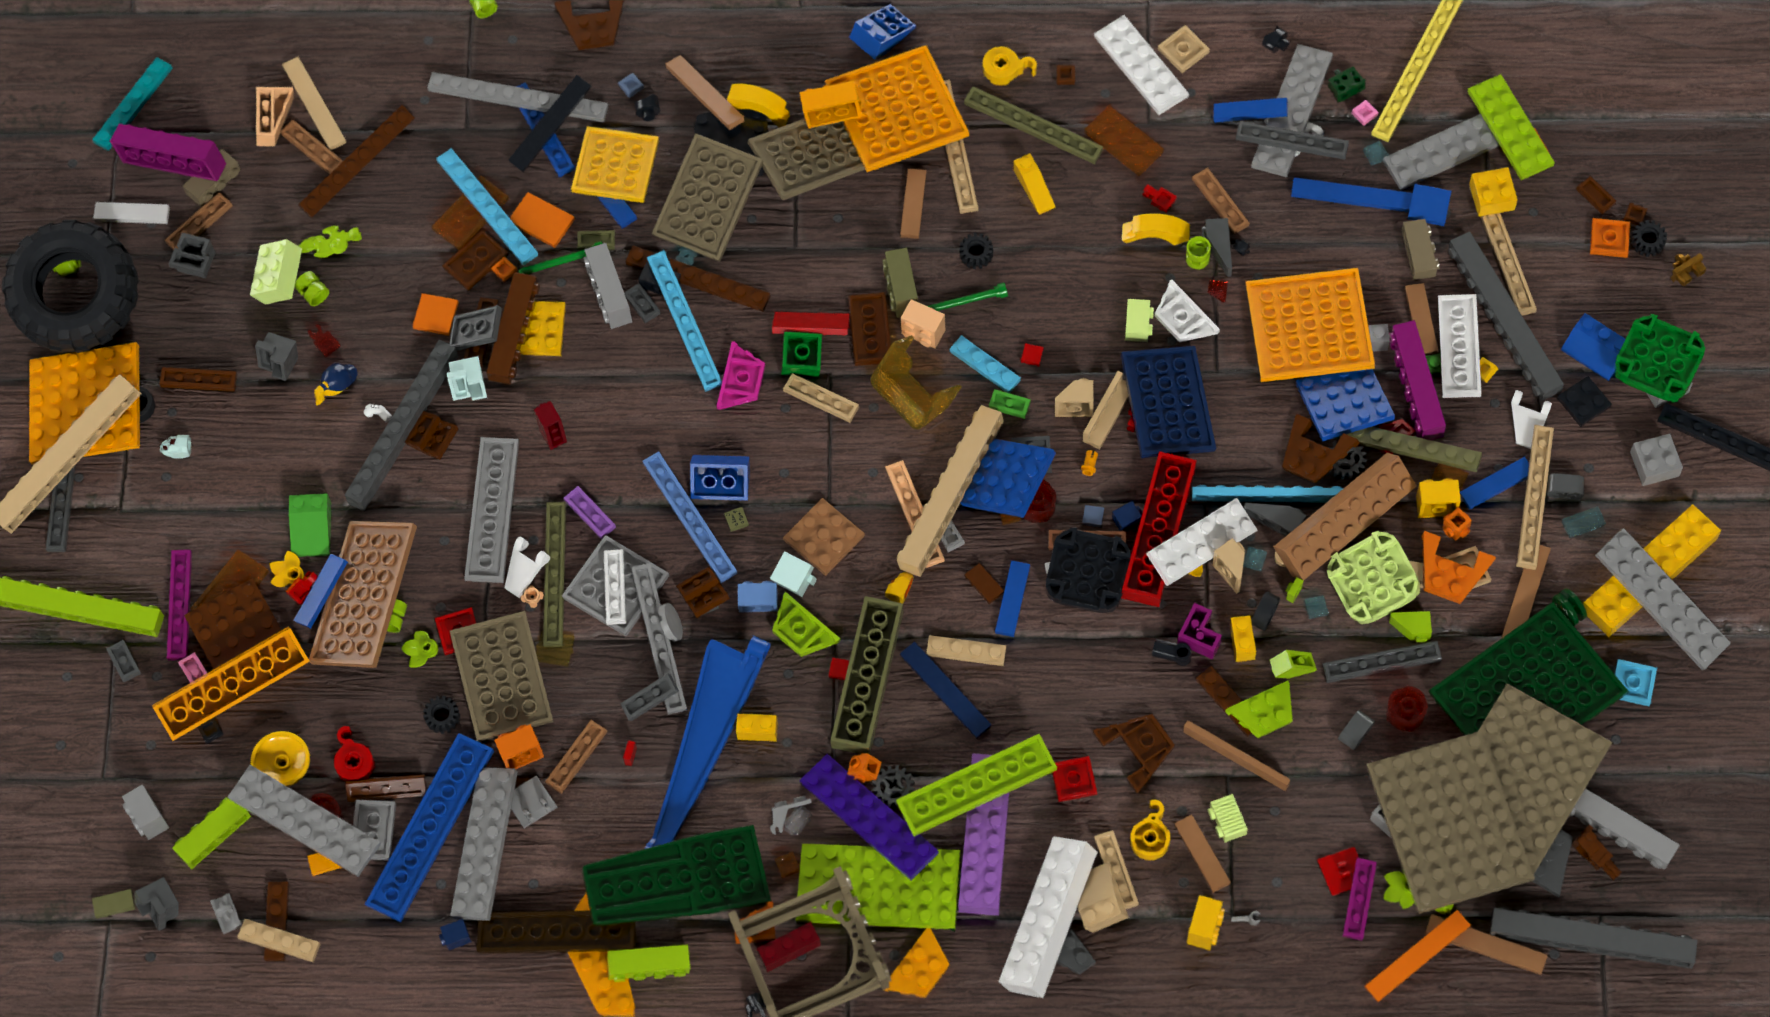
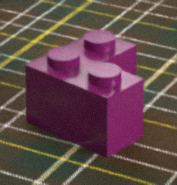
M1194 603L1178 635L1177 644L1186 643L1192 651L1213 660L1221 644L1222 635L1207 629L1211 620L1212 610Z

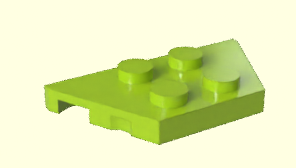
M785 592L783 594V600L772 632L800 657L835 645L841 641L835 633L788 593Z
M1285 681L1225 710L1226 714L1233 715L1240 721V725L1249 729L1257 738L1290 724L1293 718L1289 681Z

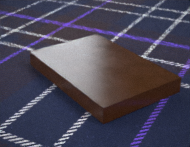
M481 230L442 266L444 270L469 291L491 271V267L509 254L490 235Z

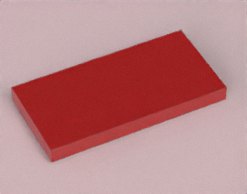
M775 312L772 333L799 332L822 335H848L850 314Z

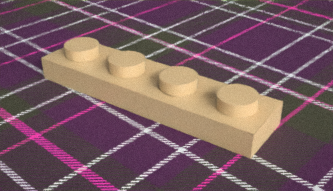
M793 373L783 388L785 393L851 423L859 409V404Z
M929 635L926 654L930 657L1004 666L1006 645Z
M1114 831L1094 836L1102 863L1110 862L1125 908L1129 909L1138 906L1139 903Z
M244 919L238 934L240 940L310 962H314L320 947V942L248 919Z

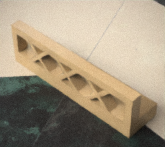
M1117 371L1083 432V442L1099 450L1129 398L1126 381L1123 380L1122 372Z

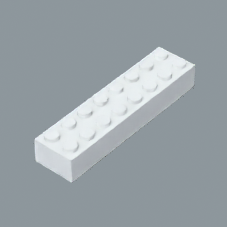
M1053 836L999 983L1010 992L1040 998L1044 997L1097 851L1087 842Z

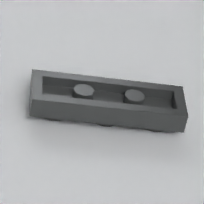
M666 674L620 704L628 720L633 721L679 692L671 674Z

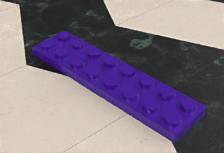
M826 754L799 780L800 784L909 880H912L939 854L938 850L920 834L913 836L907 823L857 779L854 780L852 775H848L847 770Z

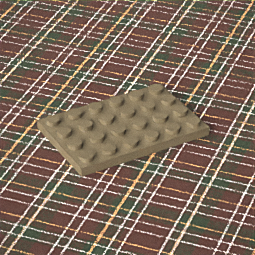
M802 119L748 140V145L755 156L763 159L762 168L782 201L865 170L842 121L808 129L806 119Z
M695 133L652 235L720 262L761 169L763 159Z
M525 611L450 630L478 742L498 737L503 733L509 734L516 731V728L522 725L531 724L533 728L554 722Z

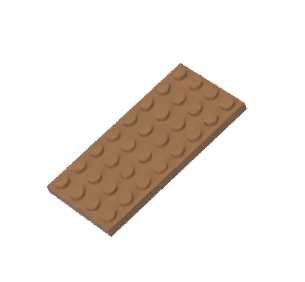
M349 522L339 556L348 563L325 603L309 657L312 665L377 667L417 529L414 523Z

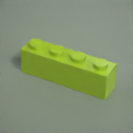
M226 797L220 802L218 808L207 813L205 819L200 824L194 825L185 837L179 838L175 842L173 850L192 870L244 824L251 815L246 809Z
M688 945L608 951L607 966L609 980H614V982H623L626 978L644 980L650 976H654L655 979L665 978L666 975L683 977L690 971Z

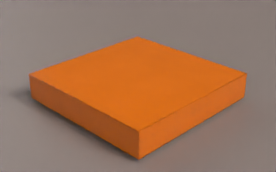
M1593 218L1590 254L1627 258L1630 222Z
M422 293L412 326L413 329L449 336L459 304L458 300Z

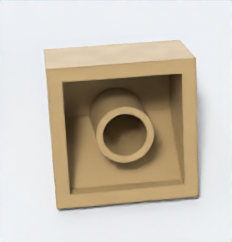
M1085 378L1074 380L1055 398V417L1093 416V380Z
M1232 538L1214 551L1212 566L1237 594L1240 592L1245 549L1240 542L1236 543Z

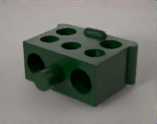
M1354 66L1343 72L1337 69L1334 71L1336 76L1328 79V88L1337 98V102L1348 99L1363 91L1366 87V79L1361 77Z

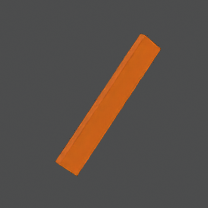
M1458 910L1455 911L1365 985V988L1377 1002L1381 1001L1471 925Z

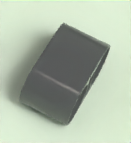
M1558 473L1548 475L1547 496L1562 499L1583 498L1584 477Z
M1358 710L1343 729L1338 740L1355 751L1373 727L1375 720Z

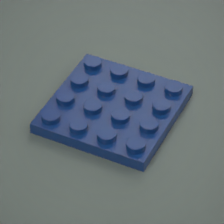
M1373 369L1308 376L1296 380V386L1322 442L1342 436L1343 433L1349 434L1395 420V414Z
M993 439L989 444L985 457L981 460L977 473L973 476V480L964 494L961 504L965 507L1024 518L1056 452L1050 448Z

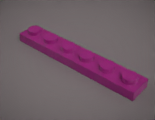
M191 550L171 551L167 639L168 661L182 660L188 656L189 624L184 615L190 612Z

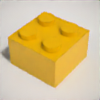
M1508 167L1473 173L1471 175L1469 185L1478 217L1515 210L1518 199Z
M1446 478L1442 481L1427 479L1419 482L1416 494L1418 518L1445 517L1450 511L1453 512L1460 506L1461 499L1458 480Z
M1199 895L1188 932L1187 944L1210 950L1212 945H1216L1220 929L1217 926L1221 927L1225 909H1222L1223 902Z

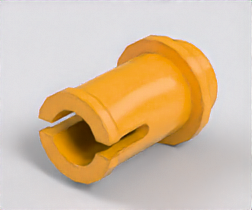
M1092 450L1086 451L1084 465L1081 466L1082 474L1092 476L1096 472L1097 452L1094 451L1092 455Z

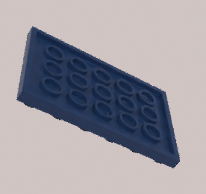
M1195 346L1122 352L1121 360L1141 458L1158 457L1159 451L1173 455L1215 452L1216 444Z

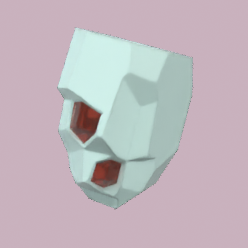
M189 435L169 437L160 445V451L171 458L190 457L191 438Z

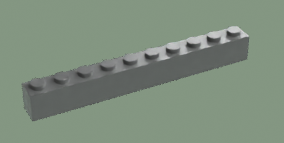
M1471 232L1450 240L1449 256L1457 262L1459 272L1466 277L1468 287L1474 290L1478 303L1482 304L1485 308L1487 318L1493 321L1497 334H1501L1506 349L1512 352L1516 365H1520L1523 370L1522 374L1525 380H1529L1535 396H1539L1540 400L1543 401L1562 392L1564 383Z
M438 340L345 493L348 504L365 512L405 446V440L423 411H426L445 380L447 372L450 371L449 362L456 361L459 357L456 347Z
M1507 907L1494 908L1492 913L1490 935L1501 939L1691 969L1696 960L1697 940L1687 935L1676 937L1668 932L1657 934L1651 933V930L1640 929L1638 931L1631 930V927L1619 926L1618 928L1612 927L1609 923L1593 924L1589 920L1584 919L1574 921L1565 916L1554 918L1546 913L1535 915L1530 914L1526 910L1510 911Z

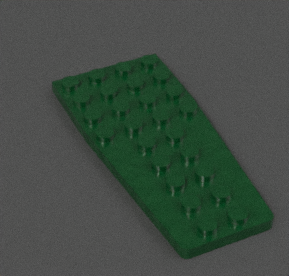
M754 825L695 835L587 864L582 868V876L594 925L714 914L767 904L771 901Z

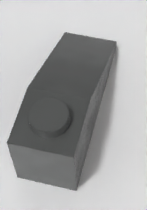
M1228 218L1205 219V226H1202V237H1205L1210 242L1211 253L1227 277H1231L1232 261Z
M1246 503L1244 505V509L1249 517L1285 537L1306 519V515L1302 510L1290 506Z

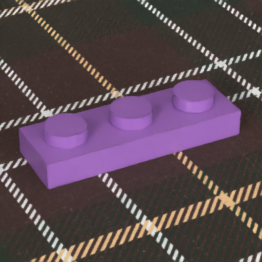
M579 486L564 497V501L601 540L616 528L615 524Z

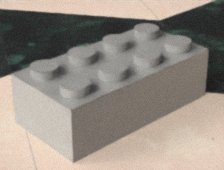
M603 243L585 249L586 257H583L586 271L588 276H590L592 288L596 293L605 324L609 323L611 329L632 323L629 305L607 244Z

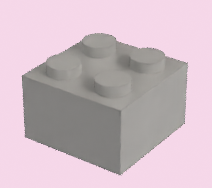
M1670 434L1639 441L1632 445L1630 454L1642 486L1680 476L1683 466Z
M143 784L122 796L125 802L122 806L130 816L133 825L141 837L145 835L150 840L169 829V826Z

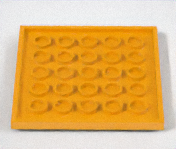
M927 45L825 80V85H835L843 81L854 80L862 117L842 122L866 172L969 137V131Z
M1358 268L1246 281L1261 382L1375 369Z
M137 342L91 349L81 353L73 352L30 359L29 462L32 465L45 455L46 450L58 441L59 436L71 427L72 422L84 413L85 408L91 405L97 399L98 394L104 391L110 385L111 380L119 374L139 391V345ZM140 396L83 457L140 448Z

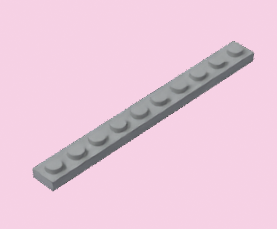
M432 72L427 87L430 92L547 112L560 96L554 93ZM582 99L569 116L604 122L609 106L605 102Z

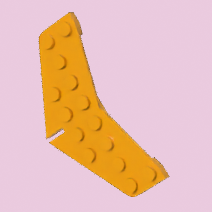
M586 893L574 911H590ZM608 951L567 952L598 1014L602 1016L635 1017V1004L629 978H626L623 982L609 980L607 966Z

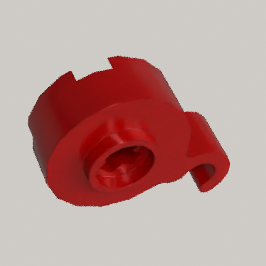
M349 726L341 727L337 732V738L342 747L334 758V767L340 779H343L345 782L369 779V776L375 769V760L370 750L363 744L353 742L352 739H344L345 736L352 735V731ZM353 761H359L357 762V766L353 767L351 763Z

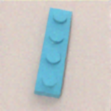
M962 335L950 348V352L1006 393H1010L1021 381V377Z

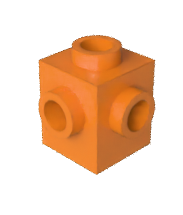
M1459 507L1453 512L1450 511L1443 518L1442 528L1444 533L1455 541L1460 537H1466L1471 531L1472 520Z
M868 753L852 756L847 774L852 775L854 780L857 779L860 783L877 780L882 762Z

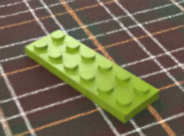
M1501 74L1468 88V94L1520 180L1554 166V160Z

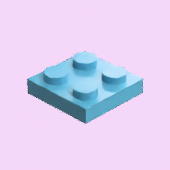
M1618 659L1615 676L1628 690V694L1620 700L1650 706L1657 668Z

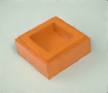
M505 256L491 267L492 272L503 282L507 281L514 272L518 271L517 267Z

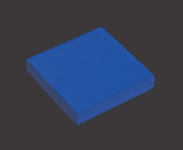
M1415 184L1407 219H1426V223L1444 226L1451 191Z

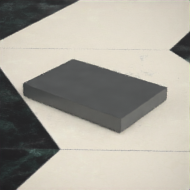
M497 305L454 316L449 344L456 347L458 351L496 342L502 308Z

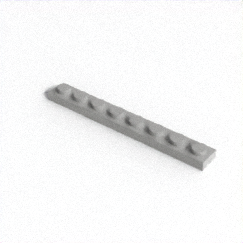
M647 563L631 567L658 679L666 674H671L679 692L664 700L667 715L686 711L687 707L670 640L666 637L660 625L662 615L659 616L658 611L661 604L651 565Z

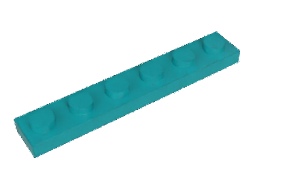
M156 57L92 139L93 142L109 151L112 148L110 140L118 125H128L132 122L173 69L172 66Z

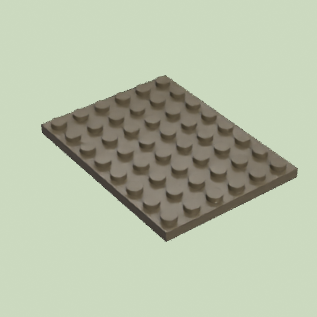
M1506 684L1478 732L1481 731L1534 875L1611 747L1612 742L1513 686Z
M1481 731L1367 764L1368 773L1418 914L1535 879Z

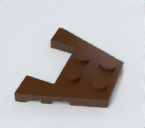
M571 0L554 2L555 8L578 50L615 44L619 19L625 0H609L610 11L573 16Z
M1296 414L1282 468L1289 473L1316 484L1333 468V465L1340 458L1346 457L1348 455L1347 452L1352 447H1357L1360 442L1358 439L1343 433L1334 449H1330L1304 437L1313 422L1311 419Z
M1153 714L1093 730V734L1103 747L1120 736L1139 761L1142 768L1127 777V781L1136 793L1141 791L1175 747V744Z

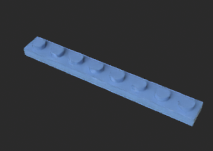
M660 452L643 460L647 471L720 583L736 575L737 570Z

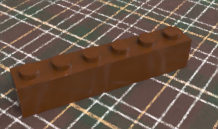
M514 272L499 325L497 341L494 343L486 371L489 381L511 385L512 378L516 377L517 367L515 366L517 361L521 359V345H524L526 341L525 330L530 326V312L534 311L535 308L534 297L535 294L538 295L540 290V284L537 282L536 276Z

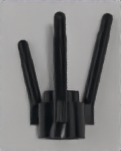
M757 992L749 995L746 998L748 1005L745 1006L748 1017H753L752 1011L755 1014L760 1013L761 1017H766L764 1012L766 1005L761 993Z

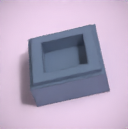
M633 73L618 82L619 87L629 98L644 88L643 84Z
M1085 505L1082 525L1101 528L1104 507Z

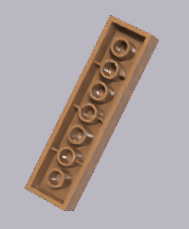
M1386 453L1278 542L1274 549L1291 576L1294 578L1298 577L1304 581L1328 561L1332 555L1340 551L1417 487L1400 457Z

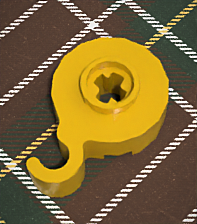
M995 47L989 50L983 58V75L995 85L1009 84L1018 75L1023 74L1024 69L1027 67L1032 69V76H1035L1037 73V62L1034 58L1024 57L1019 59L1016 53L1007 47Z
M1151 800L1150 809H1157L1159 812L1150 813L1147 818L1134 825L1130 836L1133 852L1139 858L1145 860L1161 858L1168 851L1170 845V832L1161 821L1164 815V805L1159 800ZM1149 836H1152L1153 840L1155 841L1147 842V840L1145 839H1148Z

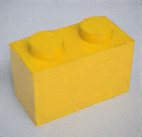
M1250 615L1232 617L1230 620V631L1235 662L1255 660L1256 647Z
M737 714L736 735L738 740L777 741V715Z

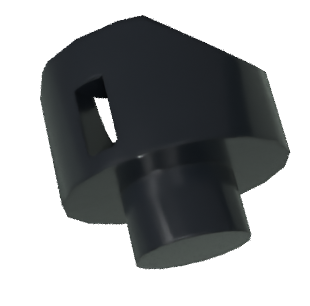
M1276 26L1274 32L1265 35L1262 45L1273 53H1276L1279 49L1284 52L1290 44V41L1286 39L1288 32Z
M651 94L642 100H634L636 115L643 118L644 121H652L660 113L659 99L655 94Z

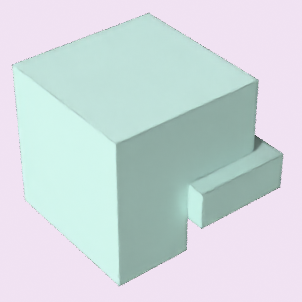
M478 356L449 362L450 372H447V378L453 401L472 397V401L487 398Z
M785 551L770 577L774 583L803 597L808 585L814 586L817 580L811 575L814 569L812 565Z

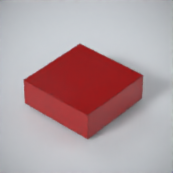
M1025 343L1021 363L1040 366L1044 347Z
M832 657L829 678L845 680L850 660Z
M627 741L623 755L625 765L632 766L637 750L636 742Z

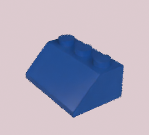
M1584 313L1574 326L1561 351L1609 381L1615 373L1614 366L1617 354H1619L1626 339Z
M692 455L690 462L691 499L748 501L750 457Z

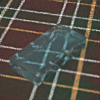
M1598 506L1562 519V524L1569 538L1605 526L1606 524Z

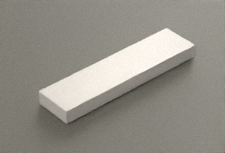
M96 202L93 219L98 222L168 224L170 207L169 204Z
M623 549L605 550L606 624H626Z

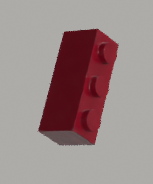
M551 401L539 404L534 409L540 433L549 449L552 450L567 442L563 424Z
M809 922L757 948V952L766 971L769 972L821 946V943L812 923Z

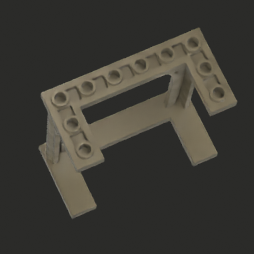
M841 866L833 869L834 876L820 887L741 921L736 911L728 913L770 1017H812L878 988H882V991L890 988L889 982L892 980L885 963L881 964L884 961L880 951L875 952L874 950L875 939L872 933H867L865 928L868 926L864 914L861 916L857 908L861 907L857 896L852 897L850 890L853 887L847 870L842 871ZM840 900L844 903V908L839 914H835L832 911L833 905L836 901ZM829 901L828 909H822L821 905H826L825 902ZM849 909L847 916L848 918H850V920L844 921L843 916ZM819 913L834 918L845 927L852 940L853 960L848 973L836 986L777 1011L747 938L804 914ZM858 933V937L854 938L852 934ZM864 950L862 952L863 955L868 956L869 959L865 957H859L858 951ZM858 962L867 963L870 966L869 972L863 973L858 971L856 964ZM855 973L858 977H861V979H858V980H857V977H856V978L852 981V980H851V975Z

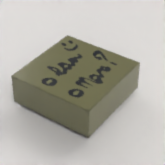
M742 507L724 513L731 532L749 526Z

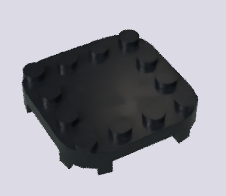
M736 109L744 117V122L730 130L711 111L697 116L694 133L753 156L755 154L748 145V140L769 132L766 116L755 110ZM762 166L757 177L763 176L765 172Z
M1077 528L1063 531L1060 535H1057L1054 541L1046 578L1048 598L1060 605L1098 613L1115 611L1123 596L1122 588L1130 562L1131 551L1122 538L1117 536L1113 538L1080 531Z

